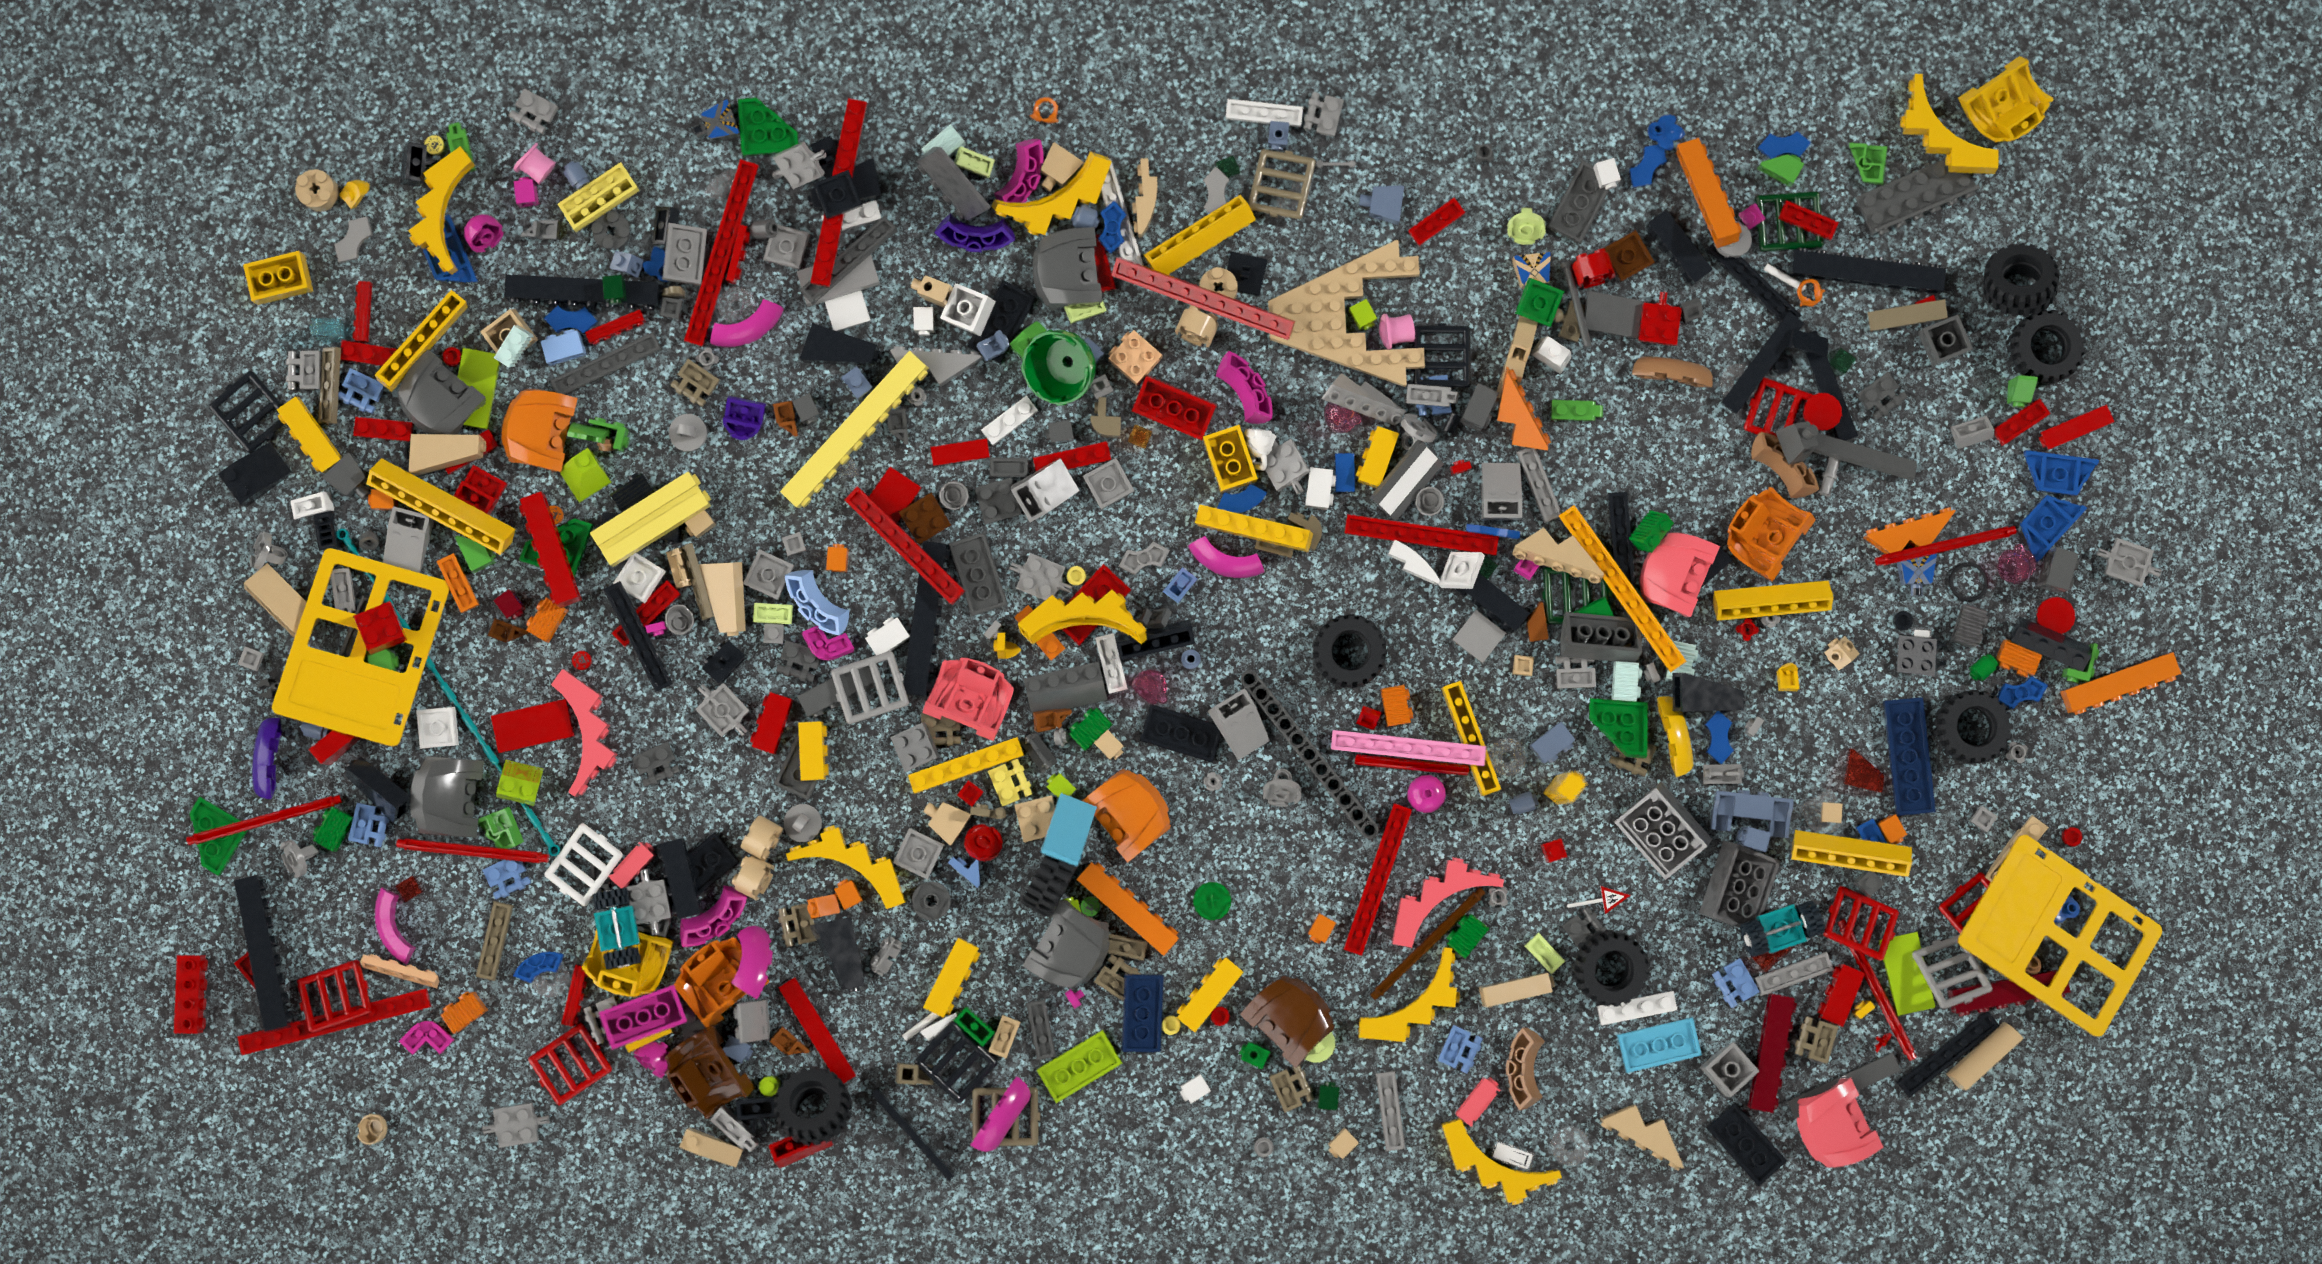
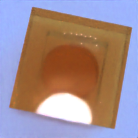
M1135 424L1127 442L1145 450L1153 431Z

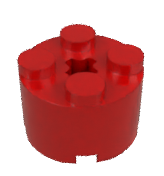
M1604 248L1598 249L1590 255L1586 253L1576 256L1577 261L1572 264L1579 288L1584 285V288L1596 287L1604 284V279L1609 277L1611 280L1615 277L1609 254Z

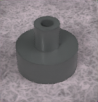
M367 530L360 535V547L364 550L376 549L379 546V536L373 531Z

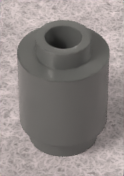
M773 219L756 220L751 223L749 231L751 236L756 239L774 238L778 233V225Z

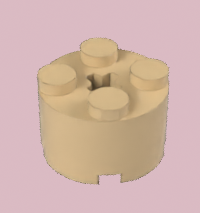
M309 170L297 177L296 195L305 206L317 212L327 211L334 206V203L339 198V187L328 174L321 170Z
M1216 267L1207 271L1202 276L1199 284L1200 287L1215 292V286L1221 285L1222 291L1218 290L1217 293L1236 299L1238 291L1237 281L1230 271Z
M1190 305L1189 309L1183 311L1175 333L1178 335V332L1182 334L1181 338L1191 344L1201 346L1204 343L1206 347H1209L1219 327L1218 317L1211 313L1205 314L1198 307Z
M760 815L750 826V831L747 836L745 835L740 848L758 859L766 861L770 854V848L775 849L779 842L778 837L781 835L783 828Z
M753 855L750 857L745 856L740 865L742 868L739 874L734 876L732 884L735 885L736 891L754 900H758V894H764L771 882L773 874L770 871L771 869L774 870V866Z

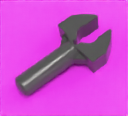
M269 678L261 680L257 688L265 686L271 688L266 693L259 695L268 699L275 697L274 692L278 689L280 681L272 683Z

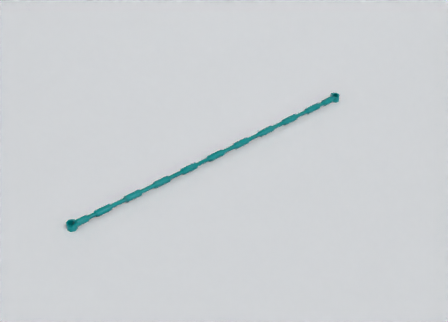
M343 528L339 529L336 533L337 538L344 542L350 552L360 556L356 546L349 537V531ZM342 531L346 532V536L344 538H341L340 536ZM364 572L374 584L375 577L373 574ZM386 592L383 602L386 603L390 601L392 604H394ZM395 608L402 627L411 630L405 619H402ZM428 656L425 665L433 672L441 684V689L450 702H453L461 714L462 720L470 732L475 735L492 765H495L500 774H502L503 768L499 764L498 758L490 746L485 743L477 731L478 728L468 713H465L456 700V695L448 683L444 682L436 670L435 664ZM520 803L535 829L537 828L542 835L541 838L547 845L549 854L557 856L561 851L560 846L555 845L549 834L544 831L541 822L527 804ZM553 847H557L558 852L556 854L552 853Z

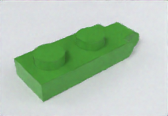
M460 122L449 124L450 132H447L446 135L450 152L461 146L473 161L466 129H462ZM475 166L469 172L476 171Z
M1551 401V420L1595 421V418L1603 417V406L1596 405L1595 401Z

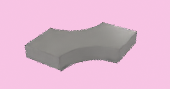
M1217 167L1203 180L1208 188V200L1203 208L1209 214L1227 203L1225 190L1230 179Z
M368 217L348 221L349 229L346 236L340 242L334 244L339 263L359 259L361 244L373 236Z
M1152 542L1148 548L1142 551L1127 549L1118 567L1133 575H1136L1139 570L1146 566L1162 567L1170 550L1155 542Z

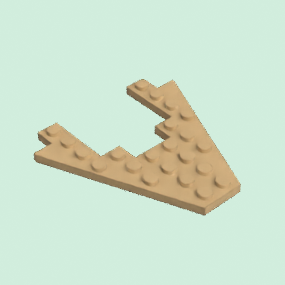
M1395 240L1269 300V312L1295 321L1289 340L1270 334V340L1407 387L1406 369L1425 368L1424 348L1366 351L1365 333L1346 334L1344 299L1363 298L1362 280L1419 277V257H1399V242Z

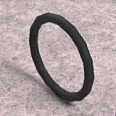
M1964 562L1952 570L1949 577V586L1952 593L1958 599L1975 601L1986 593L1988 576L1980 565ZM1972 566L1982 573L1984 587L1977 596L1964 597L1956 592L1953 586V578L1960 568Z

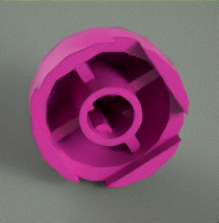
M480 214L472 217L467 222L464 228V237L473 251L485 252V248L490 246L492 249L500 242L504 232L498 220L490 215Z
M1421 775L1415 778L1409 784L1407 791L1410 805L1416 811L1422 813H1432L1438 810L1446 798L1443 783L1437 777L1431 775Z
M652 1041L637 1048L633 1052V1056L643 1067L652 1070V1074L663 1078L668 1069L665 1056L669 1053L668 1050L670 1048L662 1041L660 1043Z

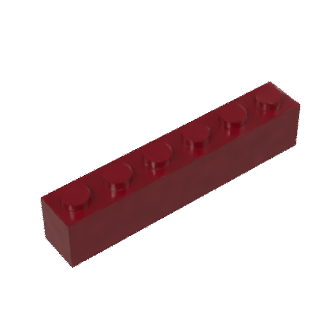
M2058 969L2034 975L2029 974V976L2048 987ZM2002 979L1989 982L1992 986L1991 992L1975 997L1972 1002L1967 1004L1962 1002L1951 1006L1952 1013H1958L1959 1016L1970 1015V1011L1973 1010L1981 1013L1989 1011V1007L1996 1006V1009L2008 1008L2010 1003H2015L2018 1006L2027 1004V1000L2034 999V1002H2041V1000L2010 979ZM2069 982L2062 992V997H2065V993L2071 992ZM1982 984L1948 989L1949 999L1982 987Z
M1772 993L1768 994L1755 1067L1759 1072L1752 1078L1747 1105L1750 1109L1774 1113V1109L1778 1108L1779 1098L1776 1097L1778 1090H1781L1782 1087L1780 1076L1781 1071H1784L1786 1066L1784 1054L1789 1049V1040L1787 1038L1788 1033H1791L1793 1028L1791 1016L1796 1011L1797 1003L1794 1002L1795 998Z

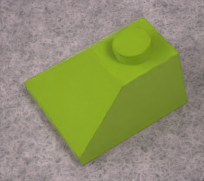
M589 448L572 457L562 467L560 472L579 503L612 483Z

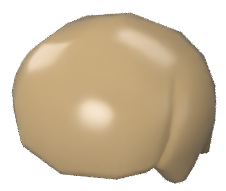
M379 1114L364 1116L358 1124L359 1134L357 1137L363 1144L372 1145L378 1143L387 1134L386 1120Z

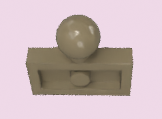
M1571 300L1565 314H1563L1561 309H1557L1553 323L1563 322L1558 337L1577 343L1580 329ZM1581 304L1582 310H1583V314H1584L1585 305H1584V304Z

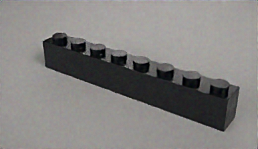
M1797 248V250L1791 253L1789 276L1940 294L1944 291L1946 268H1941L1939 264L1923 266L1921 262H1910V264H1907L1898 259H1893L1890 262L1884 261V258L1881 257L1866 259L1864 255L1849 257L1845 253L1840 252L1833 255L1827 254V251L1824 250L1808 252L1806 248Z
M506 274L504 297L513 304L529 301V304L532 305L548 302V305L551 306L567 303V306L570 307L586 304V307L589 308L605 305V308L616 309V306H624V309L634 310L635 307H643V310L653 311L654 308H660L661 285L658 282L625 280L626 301H621L619 305H610V302L607 303L604 300L602 279Z
M923 541L922 549L947 572L948 568H945V560L949 561L950 549H947V544ZM920 574L918 576L904 688L907 695L927 697V693H931L932 682H929L930 674L934 673L935 663H932V656L936 655L937 644H934L935 636H939L940 625H937V619L942 615V606H939L940 598L944 597Z
M258 875L234 880L264 1032L269 1033L290 1028L293 1017L291 1011H288L287 1003H289L288 994L283 989L285 977L283 973H280L279 969L281 958L279 954H276L275 947L278 946L276 936L272 934L271 928H274L272 917H269L268 909H270L269 899L265 898L264 890H266L265 880L261 879Z

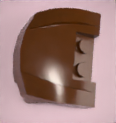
M1278 976L1271 981L1240 1014L1253 1028L1258 1026L1283 1050L1282 1056L1295 1068L1301 1065L1317 1044L1334 1030L1333 1021L1329 1014L1330 1009L1321 996L1302 980L1287 976Z
M714 1025L695 1033L665 1056L668 1067L666 1075L674 1091L687 1107L697 1109L704 1115L705 1119L710 1118L723 1105L738 1097L745 1098L755 1089L746 1073L739 1075L721 1048L720 1044L724 1040Z

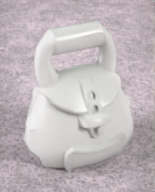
M1246 429L1243 437L1254 469L1264 471L1267 467V455L1272 451V446L1277 436L1269 430ZM1256 458H1261L1262 463L1256 462Z

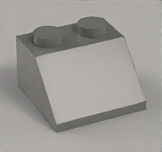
M1734 1042L1713 1054L1700 1066V1069L1725 1097H1732L1759 1072Z

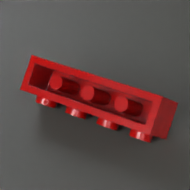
M177 955L174 1033L198 1034L203 1033V1029H205L206 1019L203 1018V1014L207 1005L206 998H204V990L207 989L205 971L208 969L206 955Z

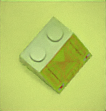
M505 760L496 797L534 806L544 769Z

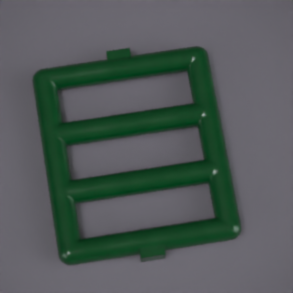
M1814 191L1756 196V205L1763 215L1764 202H1775L1778 243L1767 244L1765 220L1756 225L1755 228H1758L1760 250L1778 251L1823 247V237L1816 235V240L1805 241L1804 229L1796 227L1797 242H1786L1784 221L1778 219L1783 207L1782 201L1786 200L1794 201L1795 204L1802 206L1801 200L1812 199L1813 211L1821 214L1820 193Z
M1545 567L1543 569L1544 592H1542V600L1545 601L1546 623L1563 624L1564 616H1553L1551 574H1562L1565 614V612H1572L1570 573L1559 572L1551 567ZM1582 578L1583 607L1591 603L1590 581ZM1602 578V597L1606 598L1610 606L1612 591Z

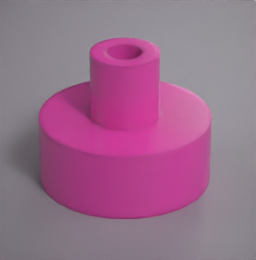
M1072 989L1065 992L1066 997L1075 1009L1082 1005L1079 999L1085 995L1081 989L1075 993Z

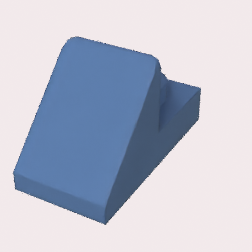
M1182 567L1163 592L1177 603H1180L1198 578Z
M952 857L948 863L974 886L979 888L981 885L979 860L976 859L967 868V863L961 857L957 859Z

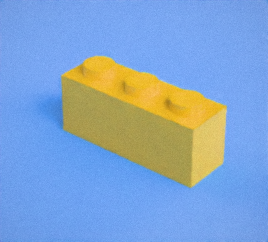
M1377 426L1376 431H1371L1368 440L1372 442L1370 448L1366 447L1362 458L1365 459L1363 466L1359 465L1356 476L1359 479L1357 482L1376 489L1383 481L1399 433Z
M822 721L798 722L801 781L826 780V776H829V765L825 764V756H828V745H824V737H827V725L824 726Z

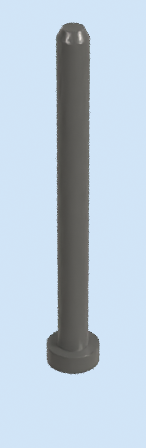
M1566 261L1560 264V268L1566 275L1583 344L1586 348L1591 347V340L1572 272L1573 262Z

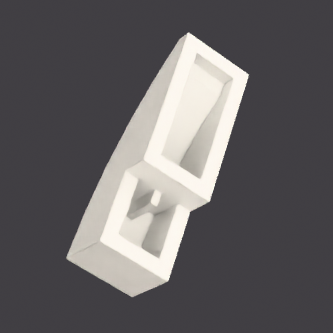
M1394 540L1387 556L1405 563L1403 571L1438 585L1440 579L1429 564L1411 548Z

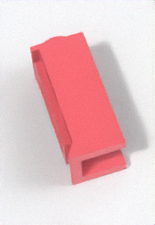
M639 842L640 846H636L613 870L614 874L608 875L620 888H626L640 874V870H643L655 858L656 854L653 852L655 849L648 842L645 844Z
M1483 1077L1455 1114L1472 1127L1473 1120L1476 1121L1497 1095L1495 1092H1500L1497 1088L1499 1084L1491 1077L1488 1080Z

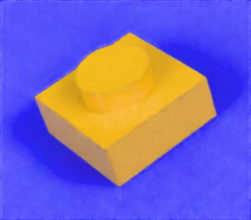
M1862 1000L1854 1006L1855 1010L1851 1013L1856 1019H1862L1875 1006L1871 1001L1866 1000L1864 1002Z

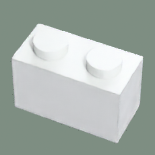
M1310 467L1311 472H1309L1305 507L1328 510L1329 505H1333L1334 494H1330L1331 486L1335 487L1336 475H1333V470Z
M898 617L887 619L883 622V627L880 629L876 627L867 633L868 637L865 639L876 655L892 651L910 639L909 633Z

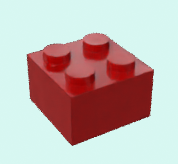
M390 601L353 616L366 649L371 655L407 641L395 608Z

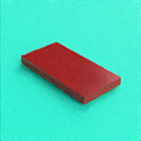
M1103 564L1065 605L1069 604L1081 592L1087 597L1091 596L1097 603L1111 590L1116 594L1120 593L1125 598L1131 592V589ZM1076 625L1063 628L1062 630L1080 646L1099 625Z
M566 699L491 716L498 753L575 737Z

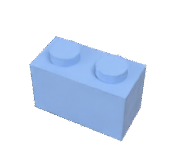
M574 329L564 331L563 335L546 336L545 340L540 341L546 363L550 366L587 355L581 334Z

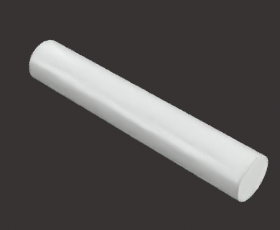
M1768 263L1764 268V271L1798 289L1800 281Z
M933 1012L904 1033L902 1035L903 1038L908 1041L937 1019L939 1015Z

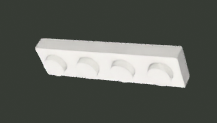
M1228 99L1226 119L1270 124V121L1289 122V126L1301 127L1303 107Z
M1674 991L1634 998L1631 999L1630 1003L1625 1004L1622 1002L1621 1006L1618 1007L1599 1005L1597 1010L1600 1024L1606 1025L1676 1011L1677 1006Z

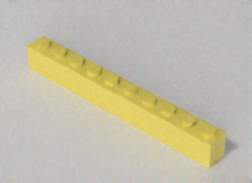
M909 351L780 492L795 507H806L811 501L810 497L814 493H819L824 487L823 483L827 479L833 478L837 473L836 469L850 459L849 455L852 451H857L863 445L862 441L866 436L870 437L876 431L875 426L879 422L883 423L889 416L888 412L892 408L896 409L901 404V398L914 390V384L926 377L929 367L913 352Z

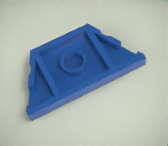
M448 214L444 220L445 241L450 257L458 271L453 275L448 271L444 272L438 265L440 260L437 256L433 257L426 247L425 249L422 248L427 262L436 281L477 283L478 279L454 222Z
M2024 451V457L2036 489L2041 492L2076 496L2090 477L2094 467L2099 463L2098 459Z
M2046 495L2020 522V527L2035 562H2038L2087 509L2086 506L2076 505L2069 501L2059 500Z

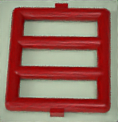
M1764 377L1757 387L1754 398L1750 400V410L1744 424V430L1757 435L1763 432L1777 437L1776 433L1771 432V428L1784 392L1795 396L1784 428L1793 425L1801 400H1808L1813 394ZM1768 386L1776 389V393L1764 428H1760L1752 424L1765 387Z
M1982 872L1977 873L1963 886L1957 887L1955 893L1938 907L1940 912L1960 934L1964 928L1961 923L1974 912L1982 896L1957 917L1948 908L1979 882L1986 889L1991 882L1985 878V874Z
M1840 886L1833 905L1829 906L1827 912L1829 917L1823 935L1879 961L1884 960L1889 943L1895 936L1893 931L1899 911L1849 888ZM1845 895L1855 900L1843 936L1832 932ZM1864 903L1871 906L1872 910L1861 943H1857L1851 940L1850 937L1861 904ZM1879 911L1889 914L1890 917L1879 951L1869 948L1868 945Z
M357 959L297 980L301 1003H299L300 1009L304 1011L308 1030L311 1033L372 1012L367 989H369L368 982L364 980L360 961ZM350 969L354 970L363 1008L354 1011L351 1008L342 973ZM335 975L345 1013L337 1017L333 1016L324 978ZM315 981L317 982L326 1018L325 1021L316 1024L306 989V984Z
M579 1023L528 1058L530 1065L540 1078L539 1083L542 1087H546L558 1106H561L612 1071L611 1065L600 1050L602 1047L594 1041L582 1023ZM578 1033L581 1034L602 1066V1069L595 1074L591 1072L570 1040ZM562 1044L565 1045L586 1077V1080L576 1085L554 1049ZM545 1055L549 1056L570 1088L562 1096H560L538 1062Z

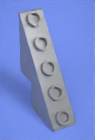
M894 346V349L890 350L897 363L909 351L913 352L929 367L927 372L932 373L940 387L983 360L981 353L971 351L970 354H962V351L959 350L943 353L941 349H932V352L924 351L923 348L905 350V347Z
M1343 373L1331 384L1322 397L1323 400L1394 426L1402 421V416L1406 412L1366 381L1359 386Z

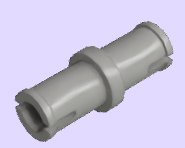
M1829 457L1826 471L1822 474L1823 480L1818 492L1820 495L1830 497L1834 481L1838 477L1836 474L1841 460Z

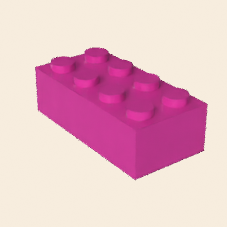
M674 985L598 1013L611 1050L687 1022Z

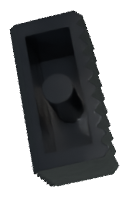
M635 473L628 478L629 482L624 485L619 484L612 489L613 493L610 496L621 512H624L655 492L644 474Z

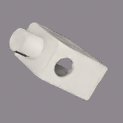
M1548 336L1541 338L1531 352L1532 356L1560 374L1571 359V351Z

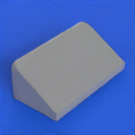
M1987 416L1950 428L1958 449L1994 437V428Z

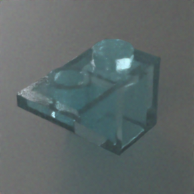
M311 318L312 324H309L310 334L318 341L330 343L345 340L344 322L340 319Z

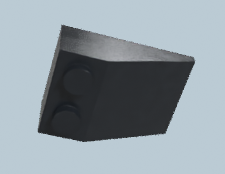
M269 442L235 461L218 475L239 504L248 507L293 472Z

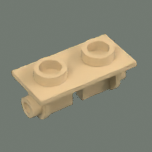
M677 548L666 552L676 589L692 585L682 549Z

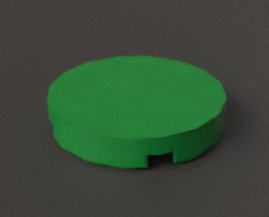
M1208 882L1202 884L1196 890L1193 897V905L1195 911L1201 917L1207 920H1217L1228 913L1231 907V896L1224 885L1217 882Z

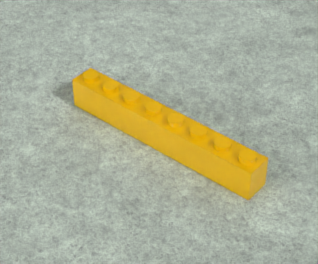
M381 458L369 470L367 485L501 555L512 543L515 528Z

